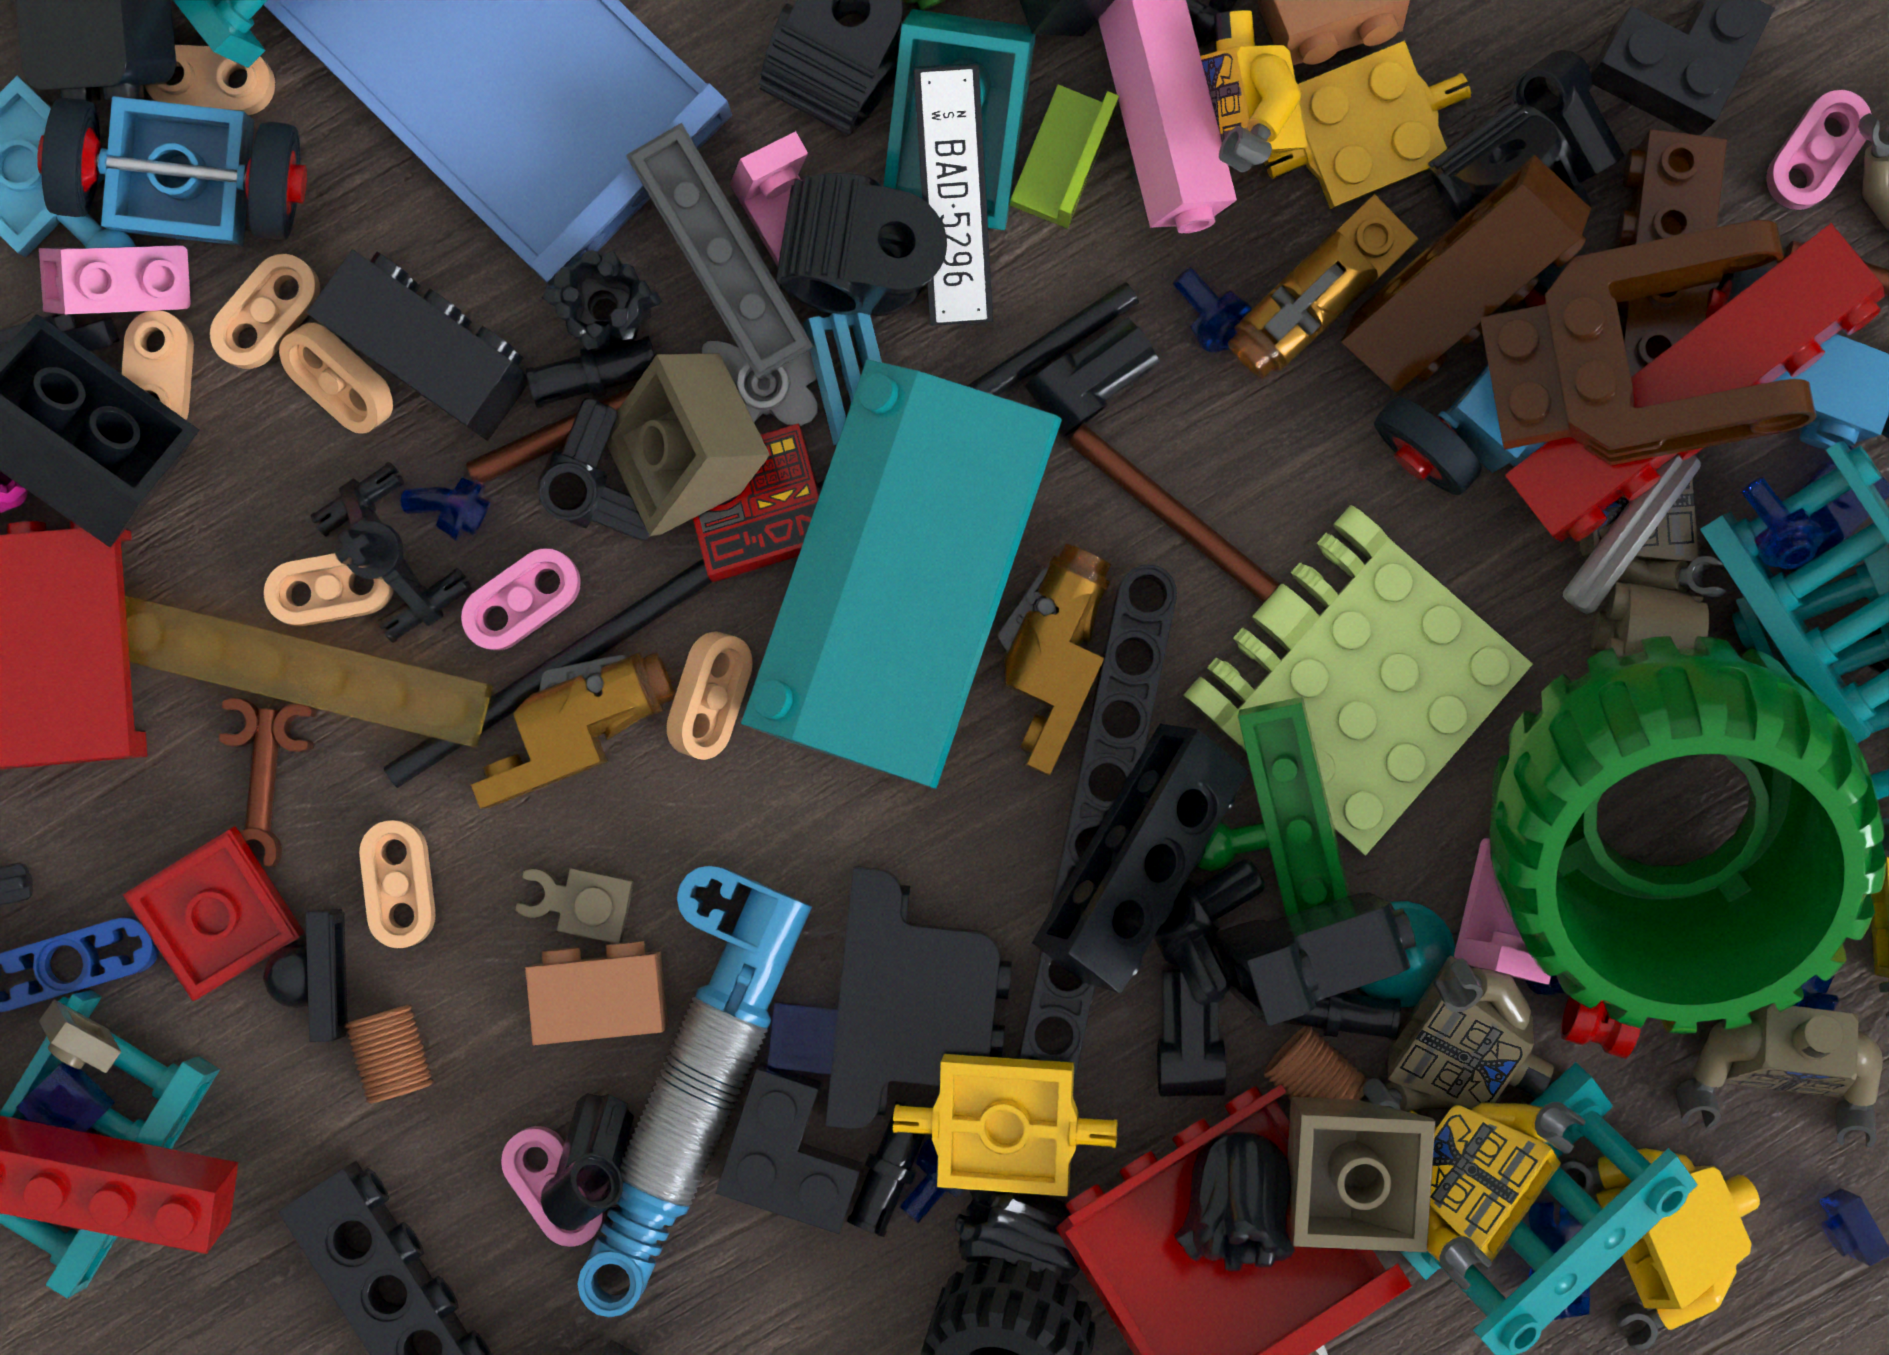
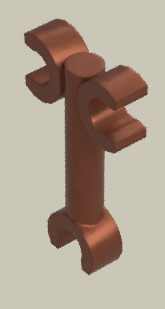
M230 698L222 702V708L243 713L246 725L242 732L238 734H219V742L228 746L240 747L253 742L245 830L240 831L247 844L253 840H258L263 844L265 848L264 866H277L282 858V846L280 840L270 830L279 744L288 751L306 752L312 750L314 742L296 740L290 733V725L298 716L316 717L317 709L303 704H291L285 706L282 710L260 709L248 700Z

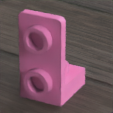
M796 131L741 158L730 182L731 188L777 267L779 265L791 185H794L795 179L801 180L798 174L808 155Z
M184 246L39 248L43 312L66 315L188 309L191 305L188 252Z
M1484 838L1480 843L1454 958H1463L1471 967L1491 969L1509 974L1515 978L1549 985L1551 976L1545 974L1535 963L1505 907L1493 872L1490 857V839Z

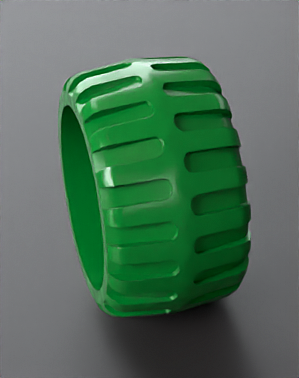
M1671 636L1641 639L1643 652L1617 658L1613 647L1606 649L1587 659L1588 673L1573 682L1563 673L1541 692V712L1538 715L1526 710L1522 713L1509 734V755H1502L1498 759L1494 771L1490 822V857L1497 887L1528 952L1545 974L1557 976L1563 991L1571 998L1590 1009L1602 1000L1611 1019L1637 1028H1641L1646 1018L1649 1017L1661 1019L1665 1030L1669 1033H1696L1697 1022L1719 1019L1723 1028L1727 1030L1751 1024L1752 1020L1749 1012L1775 1003L1779 1012L1792 1007L1804 999L1801 985L1814 975L1827 981L1845 963L1847 957L1843 942L1846 938L1861 940L1875 913L1871 894L1880 892L1884 884L1886 875V857L1882 844L1885 835L1874 782L1863 753L1849 730L1812 686L1800 676L1791 677L1781 663L1768 654L1755 649H1749L1740 658L1727 640L1702 636L1696 637L1694 648H1677ZM1696 754L1725 755L1746 774L1749 782L1748 809L1735 834L1711 854L1685 864L1648 865L1622 856L1602 839L1597 828V807L1603 792L1624 777L1657 762Z

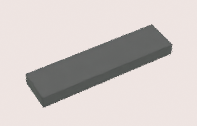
M678 124L627 154L626 157L757 380L813 348L811 341L683 124Z

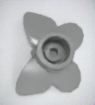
M707 341L703 344L702 354L720 353L754 423L762 414L769 415L771 413L779 421L791 426L799 423L800 426L811 423L818 415V403L813 393L807 388L808 385L814 383L817 379L810 350L757 380L739 347L720 341Z

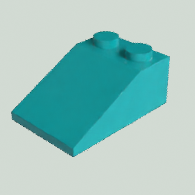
M916 9L910 11L901 27L884 187L909 192L922 199L914 67L978 63L988 228L1005 231L1036 34L1031 33L1029 26Z

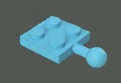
M17 75L0 92V236L17 253L25 258L60 222L85 248L136 247L134 241L125 232L103 229L89 214L84 217L56 215L47 210L42 189V174L38 171L37 154L40 138L45 133L51 106ZM99 175L97 185L105 178V175Z

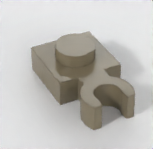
M570 868L567 884L563 885L559 884L557 879L546 870L529 869L523 871L522 878L539 882L544 888L545 896L538 905L523 902L517 903L516 912L529 918L541 917L551 911L560 913L557 927L558 932L611 943H622L635 883L634 880Z

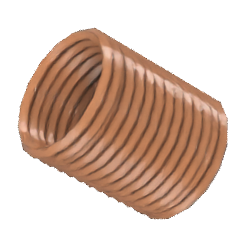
M411 1005L397 1007L346 1023L344 1028L348 1029L346 1032L349 1035L347 1039L351 1040L349 1045L353 1047L351 1051L354 1052L353 1058L356 1059L355 1064L358 1065L356 1070L360 1071L358 1076L361 1077L362 1089L365 1090L363 1094L367 1097L365 1102L369 1104L423 1089L434 1082V1080L430 1079L432 1076L431 1070L428 1069L429 1063L426 1062L427 1057L424 1056L426 1051L422 1050L424 1045L421 1044L422 1039L419 1038L420 1032L417 1031L419 1027L415 1025L417 1020L413 1019L415 1014L411 1011L413 1008Z
M1305 1026L1294 1034L1276 1053L1264 1071V1077L1269 1078V1082H1273L1274 1086L1282 1084L1286 1090L1284 1095H1288V1099H1291V1097L1361 1100L1364 1096L1363 1086L1369 1080V1078H1365V1074L1358 1071L1357 1067H1353V1063H1348V1059L1343 1058V1054H1339V1050H1334V1046L1329 1045V1041H1324V1037L1320 1036L1317 1030H1312V1026Z

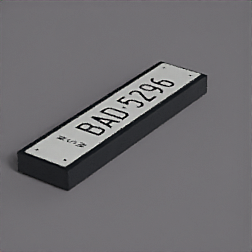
M978 63L914 67L922 199L940 217L947 237V251L944 262L937 274L928 282L930 326L993 322Z

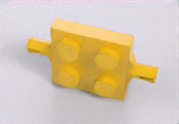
M1402 41L1299 83L1298 86L1301 90L1299 102L1307 148L1270 155L1268 160L1264 162L1265 166L1286 157L1289 159L1271 166L1267 169V172L1271 179H1274L1276 176L1306 165L1309 171L1319 180L1330 209H1333L1426 171L1430 168L1428 163L1447 150L1438 126V110L1471 98L1470 86L1450 94H1445V92L1460 87L1468 81L1463 73H1459L1452 78L1428 87L1427 83L1418 75L1405 41Z
M944 1054L940 1066V1093L934 1107L900 1106L896 1104L893 1114V1132L932 1134V1141L938 1154L937 1187L1068 1196L1071 1159L1077 1144L1116 1148L1118 1120L1079 1118V1112L1073 1099L1074 1062Z

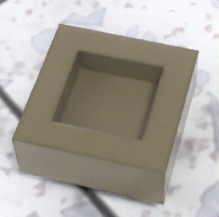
M56 1000L52 1001L39 1020L50 1042L48 1050L59 1060L71 1067L81 1069L87 1063L107 1073L121 1053L109 1029Z

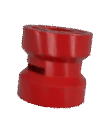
M1569 996L1562 1017L1560 1034L1561 1039L1582 1046L1590 1041L1600 1044L1605 1053L1626 1059L1630 1056L1636 1045L1641 1028L1629 1026L1611 1019L1602 1000L1590 1009Z

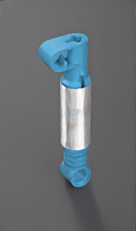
M715 865L699 867L687 874L679 886L677 901L679 911L684 919L694 927L723 939L727 943L709 984L698 988L695 997L692 998L693 1003L689 1004L691 1008L687 1010L688 1014L684 1016L685 1021H682L683 1026L679 1027L680 1032L676 1033L678 1038L674 1039L675 1044L671 1045V1054L666 1056L668 1062L663 1063L665 1069L660 1070L662 1076L657 1077L658 1080L655 1081L657 1085L653 1087L654 1092L650 1093L649 1103L645 1104L644 1115L640 1116L641 1121L637 1122L638 1127L634 1128L636 1133L632 1134L633 1139L629 1140L631 1145L627 1146L628 1151L624 1152L625 1157L622 1158L623 1163H621L619 1169L623 1180V1192L617 1202L619 1207H610L607 1216L613 1222H603L601 1232L606 1237L599 1236L596 1238L588 1259L580 1271L577 1283L579 1296L585 1306L596 1315L605 1317L620 1316L634 1307L645 1291L656 1261L650 1256H659L663 1247L657 1240L666 1241L669 1235V1231L663 1226H673L677 1217L687 1214L689 1205L692 1204L691 1200L695 1198L694 1193L698 1192L696 1188L700 1187L699 1182L703 1180L702 1175H705L704 1170L708 1169L707 1164L711 1162L709 1158L713 1157L712 1152L716 1151L715 1146L719 1145L717 1140L721 1139L720 1134L724 1133L722 1128L727 1127L725 1122L729 1121L728 1116L732 1115L729 1109L735 1108L732 1102L738 1101L736 1095L741 1094L739 1088L744 1087L742 1081L747 1079L746 1075L750 1073L749 1068H752L751 1063L755 1062L754 1057L758 1056L756 1051L760 1050L759 1045L763 1044L761 1039L766 1038L764 1033L768 1032L767 1028L771 1023L767 1009L812 909L811 905L728 868ZM714 880H718L722 883L720 894L729 900L735 898L740 884L752 888L732 933L721 928L728 910L714 908L709 915L701 911L704 901L695 896L698 887H710ZM607 1264L619 1265L625 1269L630 1279L629 1291L621 1295H611L602 1290L597 1278L598 1269Z

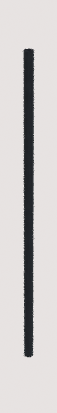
M1124 282L968 384L967 387L998 396L1137 305L1139 300L1130 285ZM825 479L817 483L820 493ZM702 558L384 766V771L396 788H399L515 712L531 694L539 692L542 675L546 670L593 661L711 584L712 581L707 575L704 559Z

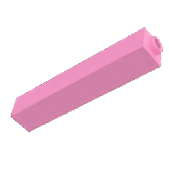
M1114 0L1098 21L1116 93L1119 95L1118 101L1150 228L1176 226L1179 233H1193L1204 230L1215 223L1214 216L1234 203L1237 198L1229 167L1219 159L1222 139L1186 0Z

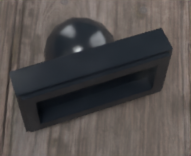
M342 909L306 912L307 946L298 944L284 946L273 953L265 965L263 980L266 990L273 1000L286 1007L299 1008L308 1006L309 1042L334 1041L345 1037L348 1030L344 1028L345 1024L348 1023L345 917Z

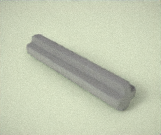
M1678 454L1656 470L1661 476L1660 480L1644 494L1629 501L1563 591L1564 599L1571 606L1585 614L1592 613L1598 608L1700 469L1701 462L1695 455L1684 461Z

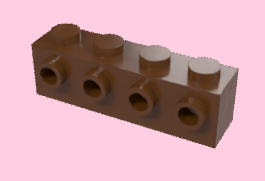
M1650 129L1638 149H1630L1626 158L1623 186L1633 189L1630 211L1622 210L1616 232V248L1716 228L1727 139ZM1710 284L1617 303L1631 377L1706 320L1705 314L1708 306Z
M1534 154L1357 309L1341 342L1396 393L1415 377L1420 382L1427 380L1444 363L1448 356L1446 351L1459 340L1467 345L1483 332L1481 317L1490 316L1504 302L1510 307L1515 306L1535 287L1539 279L1537 275L1551 263L1559 268L1578 253L1586 241V237L1582 233L1591 208Z

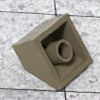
M720 353L657 354L617 411L618 417L606 444L649 536L661 535L741 494L770 456L762 436L758 432Z
M1291 1097L1287 1154L1291 1180L1286 1211V1231L1293 1246L1427 1252L1435 1120L1431 1117L1355 1099Z

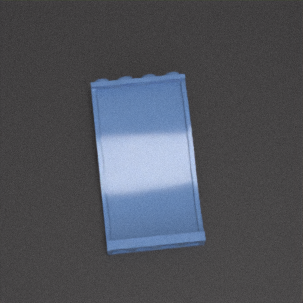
M268 0L263 5L548 286L554 285L557 272L561 268L567 267L573 257H582V254L589 250L598 252L650 199L626 157L627 154L680 123L683 124L697 150H699L732 116L728 101L710 83H705L619 0Z

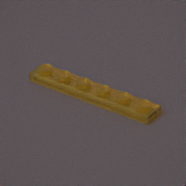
M125 596L129 658L131 663L471 747H478L493 685Z

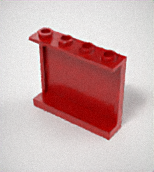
M71 520L70 529L47 531L46 522L40 521L6 524L7 534L0 535V770L148 757L146 732L135 731L121 550V541H132L131 531L125 529L110 548Z
M1282 1084L1265 1095L1261 1094L1257 1086L1252 1087L1224 1106L1230 1115L1228 1118L1213 1127L1209 1126L1205 1118L1197 1121L1172 1138L1178 1148L1175 1151L1157 1160L1151 1150L1119 1171L1125 1181L1107 1193H1104L1100 1185L1096 1184L1065 1204L1071 1215L1059 1224L1056 1230L1134 1355H1309L1412 1287L1398 1264L1385 1270L1373 1250L1293 1246L1295 1251L1291 1257L1283 1261H1275L1272 1267H1255V1263H1243L1240 1271L1225 1270L1222 1258L1213 1261L1202 1256L1197 1262L1194 1261L1176 1241L1174 1235L1183 1226L1189 1211L1192 1170L1198 1151L1214 1138L1230 1132L1255 1133L1274 1142L1287 1158L1289 1120L1276 1102L1286 1093Z

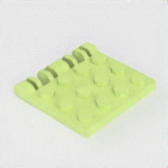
M1350 505L1333 526L1369 560L1363 564L1359 557L1337 538L1325 533L1317 544L1322 554L1328 560L1337 564L1352 577L1348 584L1337 594L1332 586L1314 568L1299 563L1291 572L1293 578L1322 603L1326 609L1318 615L1300 596L1281 583L1256 611L1252 619L1288 651L1280 660L1271 649L1252 633L1241 628L1233 638L1238 644V648L1246 656L1254 659L1269 672L1268 675L1253 689L1231 664L1216 657L1207 669L1243 702L1237 709L1230 700L1200 676L1183 694V697L1245 753L1247 752L1238 719L1240 709L1303 697L1335 832L1360 854L1366 856L1530 669L1533 663L1396 545L1375 522L1362 511Z

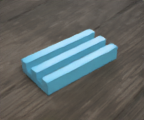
M833 313L829 317L821 318V316L808 318L803 323L805 333L813 345L810 353L833 445L838 443L846 415L825 332L833 331L844 382L852 403L861 375L849 332L850 327L853 328L862 367L864 368L866 359L882 363L871 317L863 313L852 315Z

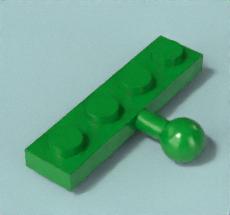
M1303 697L1240 709L1238 719L1263 823L1231 829L1226 824L1219 822L1205 847L1204 856L1197 867L1205 871H1219L1230 865L1236 854L1270 848L1286 916L1350 896Z

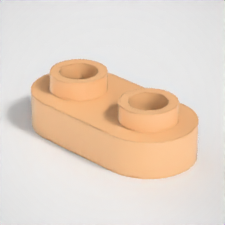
M175 45L176 67H183L184 69L182 81L176 85H167V83L145 85L149 95L158 102L244 111L247 115H253L263 110L271 101L275 91V78L271 68L261 57L247 68L213 52L209 46ZM239 69L246 70L247 80L245 84L239 88L229 87L230 75Z
M277 254L265 259L213 319L210 328V340L218 356L231 365L242 369H253L267 363L279 350L282 339L296 330L309 315L307 311L320 295V282L315 271L303 260L290 254ZM287 280H297L299 285L297 295L290 300H282L279 295L281 285ZM254 327L257 331L255 344L249 348H241L238 342L239 334L245 328Z
M161 310L147 311L138 315L126 330L122 361V375L149 394H157L160 402L185 420H187L189 414L194 340L188 326L174 315ZM162 331L165 336L163 347L156 352H149L147 348L148 337L153 332Z
M306 323L282 339L279 355L286 373L345 428L355 433H367L390 417L393 410V399L387 382L326 327L317 323Z
M334 553L290 561L276 567L266 580L264 600L270 613L278 620L295 626H307L375 613L388 604L393 596L394 589L383 578L373 579L374 585L371 591L367 594L359 595L354 589V580L357 575L346 564H341ZM300 583H306L311 590L310 600L303 606L295 605L292 600V591Z
M715 631L702 635L693 644L667 720L668 740L676 751L697 759L706 760L717 756L728 744L750 679L753 664L751 651L746 642L741 638Z
M401 820L380 822L370 828L364 835L359 851L367 922L371 933L379 942L392 948H406L423 941L430 934L435 923L436 913L428 846L422 832L413 824ZM393 840L401 841L407 850L406 857L400 864L392 863L386 855L387 846ZM400 903L408 904L414 911V920L408 927L398 925L394 919V910Z

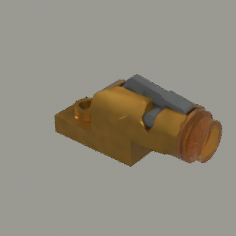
M1374 194L1338 230L1333 231L1235 326L1237 334L1228 342L1229 348L1239 361L1258 378L1264 379L1272 370L1279 373L1418 241V238Z
M1070 544L1064 545L1059 557L1052 556L1049 568H1045L1040 572L998 634L999 641L1008 653L1004 659L1006 686L1051 707L1047 718L1037 713L1035 714L1020 748L1031 753L1025 765L1048 776L1051 775L1104 660L1103 657L1082 648L1081 645L1084 640L1091 641L1099 603L1110 585V581L1106 579L1111 564L1092 553Z
M641 652L635 653L630 657L618 655L546 670L542 675L539 692L531 694L513 713L531 761L523 764L520 755L516 754L483 767L487 779L471 784L479 808L494 807L608 762L598 736L605 734L606 739L609 740L638 720L664 711L663 704L674 700L675 692L659 653L656 652L643 657Z

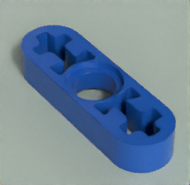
M131 916L113 919L0 953V966L2 965L5 973H16L33 968L37 979L10 988V1000L6 991H0V1012L19 1009L143 972L155 963L160 951L139 919ZM124 928L129 937L139 936L142 940V948L133 952L134 962L132 964L127 955L112 956L100 960L96 949L123 940L122 929ZM94 935H95V946H94L93 943L90 941V937H91V936H94ZM63 945L75 948L83 960L81 974L70 983L59 980L51 969L52 955ZM30 954H34L33 963L29 959ZM100 964L105 969V973L101 975L99 974ZM39 983L44 989L40 993L38 992Z

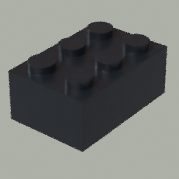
M352 249L307 311V314L488 441L529 384L527 375L518 367L524 358L514 351V347L483 325L476 335L471 333L467 329L472 321L464 316L460 309L429 288L423 298L417 295L416 292L421 285L410 278L406 271L381 253L376 251L369 261Z
M36 314L0 352V471L111 548L170 476L200 429Z

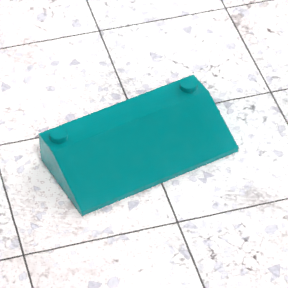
M866 359L741 724L790 743L937 789L1062 419L1057 415L924 372Z

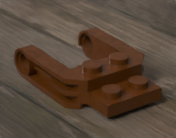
M1752 220L1573 257L1545 294L1546 304L1481 317V326L1504 450L1572 437L1582 443L1587 451L1609 465H1616L1783 433L1801 428L1813 422L1817 416L1810 383L1802 379L1779 380L1634 408L1633 387L1617 303L1722 282V275L1754 269L1774 260L1780 263L1784 256L1777 224L1769 220Z

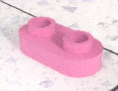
M1847 90L1830 91L1822 95L1806 110L1771 161L1767 170L1766 181L1769 192L1779 204L1794 210L1807 209L1822 201L1833 190L1867 140L1860 133L1858 126L1860 119L1868 113L1871 114V110L1859 95ZM1826 118H1834L1841 124L1842 134L1840 137H1834L1826 131L1824 126ZM1791 169L1801 170L1805 174L1807 179L1805 188H1797L1792 185L1789 180Z
M538 549L530 552L469 596L463 606L461 615L462 626L466 635L476 645L489 650L497 651L513 647L575 601L581 584L578 568L569 557L557 550ZM546 571H555L560 578L558 589L551 594L542 593L538 586L540 576ZM502 607L507 612L508 622L503 629L493 631L487 624V615L492 609Z
M533 1126L525 1128L514 1135L504 1147L501 1158L504 1176L550 1240L568 1247L579 1246L588 1242L601 1228L606 1211L577 1230L561 1229L549 1221L542 1208L541 1192L546 1182L556 1175L565 1141L558 1133L547 1127ZM539 1147L546 1152L548 1164L544 1169H534L528 1164L526 1154L529 1148ZM578 1186V1189L581 1192V1194L584 1197H586L583 1190Z

